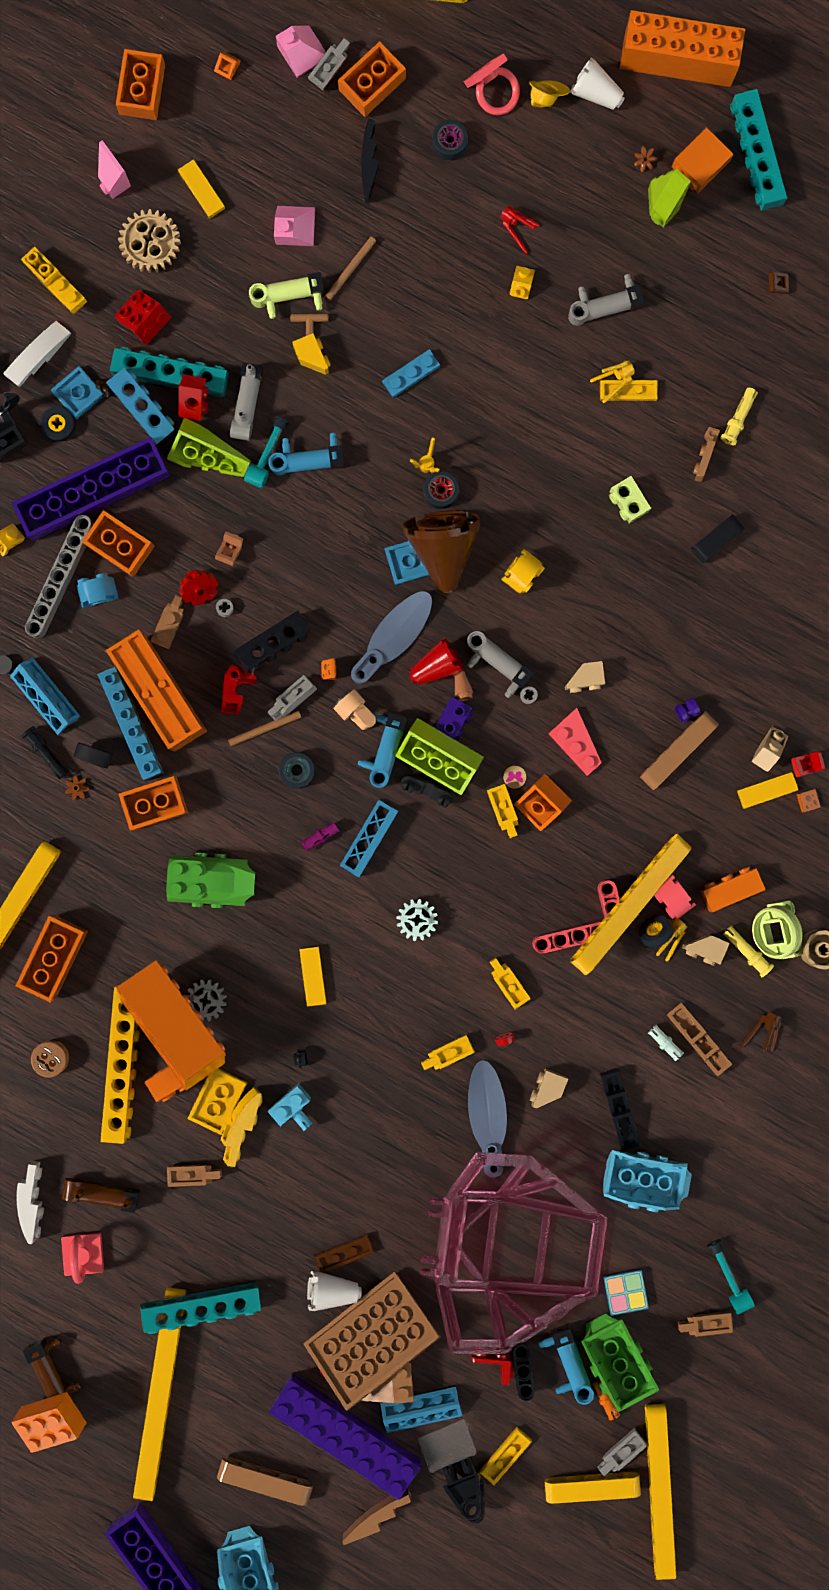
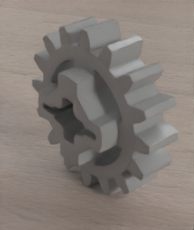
M204 979L200 980V985L195 982L193 984L195 989L189 988L188 991L191 994L186 995L191 1002L192 1010H197L203 1018L201 1021L207 1017L209 1022L212 1020V1016L217 1019L219 1017L217 1012L223 1013L224 1010L221 1007L227 1005L223 1001L227 995H222L221 993L224 988L218 989V982L212 985L211 979L208 980L207 984H205ZM204 988L201 995L195 994L199 989ZM212 990L216 992L218 998L214 997ZM207 994L208 1000H211V1002L205 1006L202 998ZM194 1003L198 1004L200 1011L195 1007ZM217 1006L213 1012L207 1013L209 1007Z

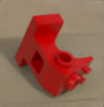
M231 664L223 680L220 713L240 714L243 696L238 695L235 688L241 684L255 685L257 677L254 676V673L250 671L245 674L240 666Z

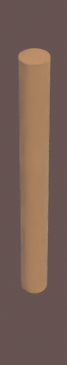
M370 236L324 297L327 300L331 301L376 243L372 236Z
M294 712L277 721H272L228 739L229 744L234 746L302 718L300 712Z

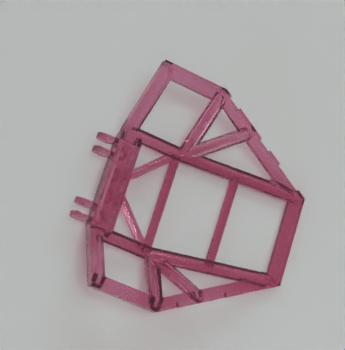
M476 1152L450 1188L448 1194L443 1199L430 1198L429 1203L435 1206L442 1205V1211L428 1210V1216L438 1217L441 1220L436 1257L423 1256L421 1260L425 1264H434V1269H420V1274L434 1277L448 1347L452 1354H506L512 1350L513 1346L519 1342H525L547 1328L546 1325L552 1321H558L567 1315L569 1310L586 1299L590 1300L597 1296L607 1217L586 1202L584 1198L569 1188L546 1167L542 1166L534 1157L527 1154ZM485 1165L516 1167L498 1191L467 1190ZM529 1169L541 1178V1180L518 1186ZM553 1188L575 1207L525 1196ZM468 1202L483 1203L465 1221ZM499 1203L543 1212L534 1283L489 1280ZM491 1208L481 1275L462 1249L463 1234ZM551 1214L593 1223L584 1286L542 1283ZM460 1259L475 1280L457 1279ZM451 1292L485 1293L495 1339L462 1340ZM506 1293L564 1297L565 1300L535 1319ZM501 1305L525 1325L507 1336Z

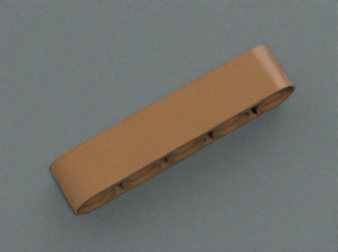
M704 711L641 774L640 778L652 790H655L718 727L719 723Z
M232 1457L222 1458L217 1479L221 1482L301 1506L308 1505L313 1488V1483L306 1479Z

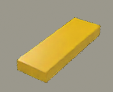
M194 159L178 169L179 174L209 219L225 209V206Z
M600 380V401H603L623 380ZM632 380L626 383L608 401H657L658 380Z
M790 772L738 790L737 793L742 807L745 809L798 790L793 773Z
M319 946L299 949L307 1007L326 1004Z
M516 1427L483 1465L479 1473L492 1485H495L530 1445L532 1439Z

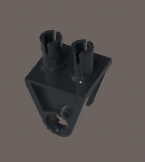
M468 1456L466 1460L464 1458L460 1460L465 1477L458 1480L453 1463L448 1464V1467L446 1465L442 1467L447 1481L443 1488L462 1516L469 1522L478 1524L485 1517L484 1479L478 1472L476 1473L472 1456ZM476 1507L475 1514L470 1515V1510Z

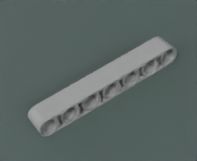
M79 515L74 520L27 620L25 631L34 638L39 639L46 634L85 551L86 545L82 541L94 524L86 515ZM83 521H88L86 529H80ZM79 538L80 544L73 547V540ZM71 555V563L65 564V557ZM64 573L62 581H56L57 574ZM51 590H55L56 596L49 599L48 593ZM43 607L48 608V613L45 616L40 615V610ZM39 624V631L33 634L32 627Z

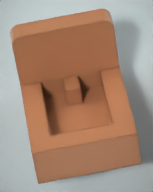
M225 532L223 542L216 553L215 559L233 566L242 550L243 538L237 534Z

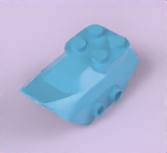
M612 1150L607 1159L603 1193L605 1197L628 1204V1207L639 1209L641 1206L647 1207V1210L652 1212L679 1210L681 1201L688 1197L692 1174L687 1170L688 1163L671 1161L666 1156L657 1155L654 1158L649 1157V1154L644 1152L632 1154Z
M249 1525L228 1531L222 1547L217 1549L220 1575L218 1577V1584L220 1590H279L278 1583L273 1580L274 1567L272 1562L269 1563L262 1536H258Z

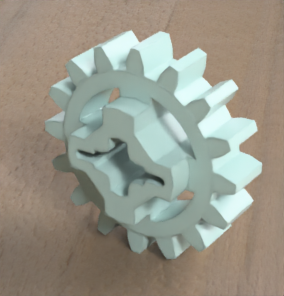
M412 899L411 905L404 903L405 909H399L402 915L396 917L401 920L397 927H403L400 933L406 932L407 939L412 935L414 941H416L417 936L424 940L423 935L426 934L430 937L429 931L436 930L433 924H438V921L433 918L437 916V913L431 912L434 907L428 908L427 901L423 905L421 904V899H418L417 903H414ZM415 907L414 913L405 915L409 909ZM422 908L429 913L430 918L422 914ZM416 915H420V918L426 921L419 922L418 925H415V922L408 918L412 919L415 918ZM404 922L411 924L413 927L412 931L405 926ZM429 925L426 930L419 932L420 927Z

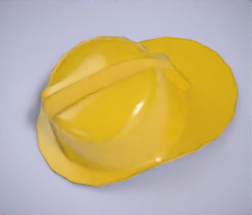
M557 81L529 82L532 86L530 95L533 107H551L559 96L570 93V89L566 85Z

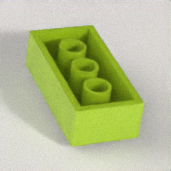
M418 718L410 728L395 757L460 795L464 792L484 758Z

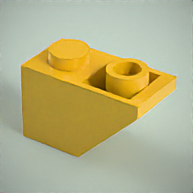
M312 333L292 342L302 366L325 375L329 374L328 367L331 365L327 355H322L321 349H323L319 338L316 339Z

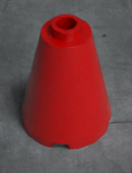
M447 638L440 640L410 668L411 673L409 676L414 684H426L464 671L455 649L448 647L451 643Z

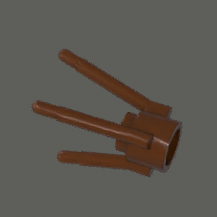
M770 1012L766 1016L762 1015L760 1021L745 1038L740 1047L743 1048L760 1026L765 1023L764 1027L769 1029L763 1051H767L773 1034L770 1048L773 1052L782 1018Z

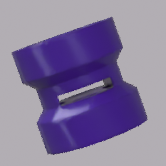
M693 698L686 700V703L683 705L679 704L674 707L682 723L689 721V718L692 716L696 717L701 714Z

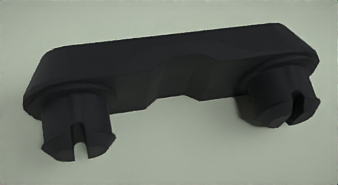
M409 774L401 780L403 791L407 790L408 793L413 791L418 794H424L430 799L437 801V804L439 806L442 805L444 808L453 802L451 791L413 774Z

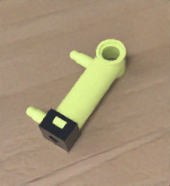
M321 272L307 274L308 277L265 285L261 283L253 284L249 289L250 300L257 308H263L267 305L268 314L271 319L276 317L274 303L312 297L318 311L322 310L321 297H324L325 294ZM257 293L264 294L260 299L254 297Z

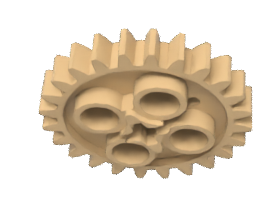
M151 209L148 210V214L141 210V216L134 213L135 219L128 217L129 224H122L125 230H119L120 235L123 236L118 238L119 243H121L119 248L123 251L121 253L123 258H127V263H132L134 269L139 266L141 272L145 268H147L148 273L151 272L152 268L158 272L159 266L165 270L164 264L172 265L170 258L177 259L174 252H180L179 247L176 246L181 244L180 239H177L180 237V234L176 231V224L172 225V219L167 220L165 213L160 217L158 210L154 215ZM141 227H147L145 232H139ZM160 232L166 233L162 238L157 237ZM136 245H142L140 250H133ZM154 250H160L157 256L152 255Z

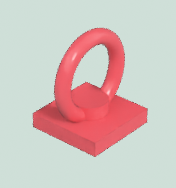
M504 53L492 59L463 81L467 88L477 83L476 97L478 103L487 113L496 116L507 114L513 110L520 96V87L515 75L510 70L499 67L508 60ZM498 75L506 77L512 86L511 100L503 107L491 106L486 101L483 93L484 85Z
M101 1232L63 1235L61 1237L64 1276L72 1275L74 1282L81 1284L85 1274L104 1272Z

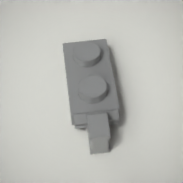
M343 38L338 47L335 44L330 46L308 76V79L324 91L346 61L348 55L345 52L349 48L350 42Z
M303 675L276 698L275 706L268 711L269 715L275 721L286 716L316 691L317 688Z
M633 1428L602 1457L604 1460L598 1465L599 1471L605 1476L611 1470L614 1472L621 1470L647 1447V1442Z

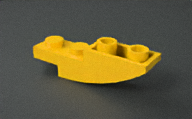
M36 247L32 248L21 259L73 315L87 302Z
M252 1088L240 1100L223 1130L221 1141L226 1146L223 1160L227 1166L235 1167L236 1161H239L241 1155V1142L243 1143L245 1140L244 1130L252 1131L253 1125L257 1123V1110L262 1104V1094L257 1088Z

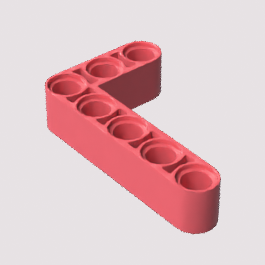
M610 880L601 881L597 887L604 918L609 913L607 905L610 902L617 904L620 900L617 887ZM606 883H609L612 887L609 894H604L602 891V887ZM602 920L538 935L533 939L532 946L538 953H548L581 945L593 933V928L599 925ZM577 930L583 931L584 937L582 940H575L574 933ZM558 935H564L565 942L562 945H557L555 938ZM544 939L547 945L544 949L540 950L536 946L537 941Z

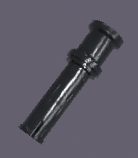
M32 726L21 735V738L29 743L32 751L40 755L59 780L62 779L69 772L47 747L46 740L42 739L35 731V726Z

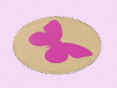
M511 766L504 772L503 779L508 787L520 788L526 781V773L519 766Z

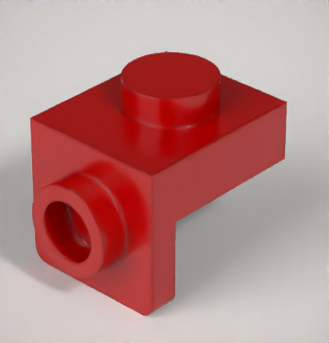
M820 751L791 759L796 777L825 770L824 760Z

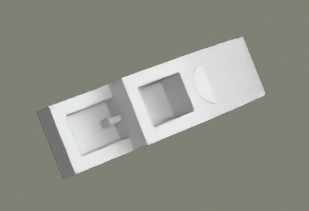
M32 1161L28 1164L26 1179H21L17 1186L18 1217L28 1244H33L36 1239H39L41 1233L39 1219H42L44 1208L41 1207L42 1201L35 1200L39 1195L37 1181L40 1180L42 1175V1168H40V1162Z

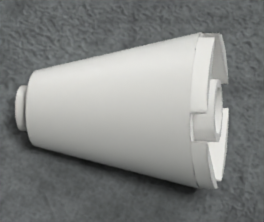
M592 57L577 77L576 85L573 84L570 93L612 110L615 107L619 108L625 99L622 97L624 92Z
M311 1271L313 1277H309L307 1300H311V1305H308L309 1311L357 1303L358 1299H361L362 1289L358 1287L357 1282L318 1271Z

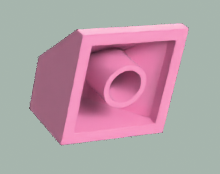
M309 25L291 26L276 35L277 47L297 78L315 68L326 53Z
M102 140L99 142L98 177L101 181L99 186L105 195L109 193L111 198L114 199L131 187L124 169Z
M277 206L274 224L276 245L314 246L315 207Z

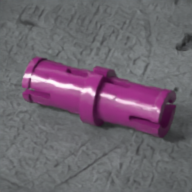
M332 821L324 828L317 829L314 834L302 840L301 843L308 852L320 843H325L326 839L340 831L334 821Z

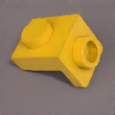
M516 266L510 290L511 296L528 299L535 270Z
M13 523L0 530V554L3 557L7 555L11 548L22 543L25 539Z

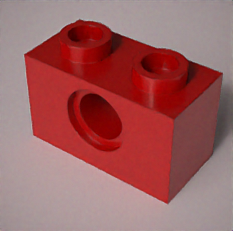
M183 374L179 384V417L201 421L203 414H207L208 402H206V398L208 397L209 387L206 386V378Z

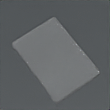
M465 1419L418 1438L430 1473L477 1454Z

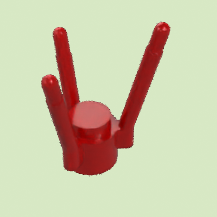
M509 205L501 214V219L504 220L502 225L507 228L523 252L528 254L527 249L510 225L515 226L521 221L528 227L535 229V226L539 227L540 224Z

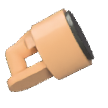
M355 689L349 690L334 704L333 709L344 721L350 718L362 730H366L376 723L375 716L364 705L366 701Z

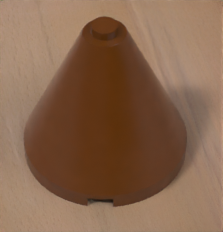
M440 511L423 514L424 518L416 521L415 517L406 520L403 523L404 535L437 588L443 591V593L454 592V589L459 585L480 529V516L473 513V517H468V511Z

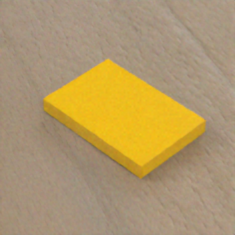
M219 1068L208 1075L187 1119L222 1135L226 1123L237 1106L248 1082Z

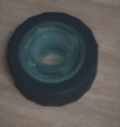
M293 752L281 760L279 775L287 786L301 789L313 781L315 765L308 755L301 752ZM296 765L302 767V773L298 776L292 773V769Z

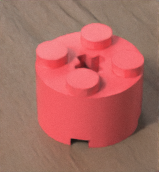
M672 874L654 896L660 904L662 902L666 904V912L672 919L675 917L678 919L696 906L694 901L692 903L689 902L692 899L678 880L673 882L675 877Z

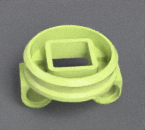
M791 901L767 904V908L761 910L754 918L752 926L754 941L758 948L770 958H794L803 953L802 928L794 914L795 908ZM780 922L784 940L774 942L770 923Z

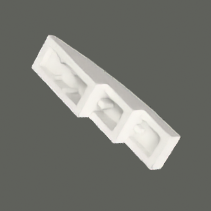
M55 321L29 344L3 374L20 388L31 373L34 375L45 361L48 362L71 335V332Z

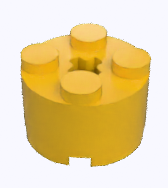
M525 549L521 551L523 555L519 558L516 557L505 572L506 576L501 578L503 582L519 594L527 592L533 585L532 579L536 578V576L539 577L545 569L542 566L543 563Z

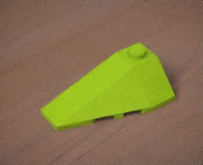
M677 168L667 172L666 175L662 174L658 178H653L648 188L649 214L653 222L661 225L663 228L679 211L691 183Z
M186 418L183 419L167 457L168 460L183 467H201L205 471L209 469L219 470L223 474L244 477L251 460L206 428Z

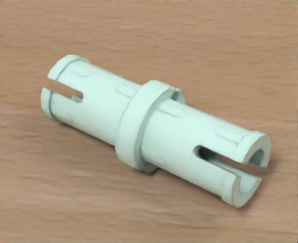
M657 1025L648 1032L660 1045L659 1047L664 1049L674 1061L684 1054L672 1042V1038L670 1036L667 1037Z

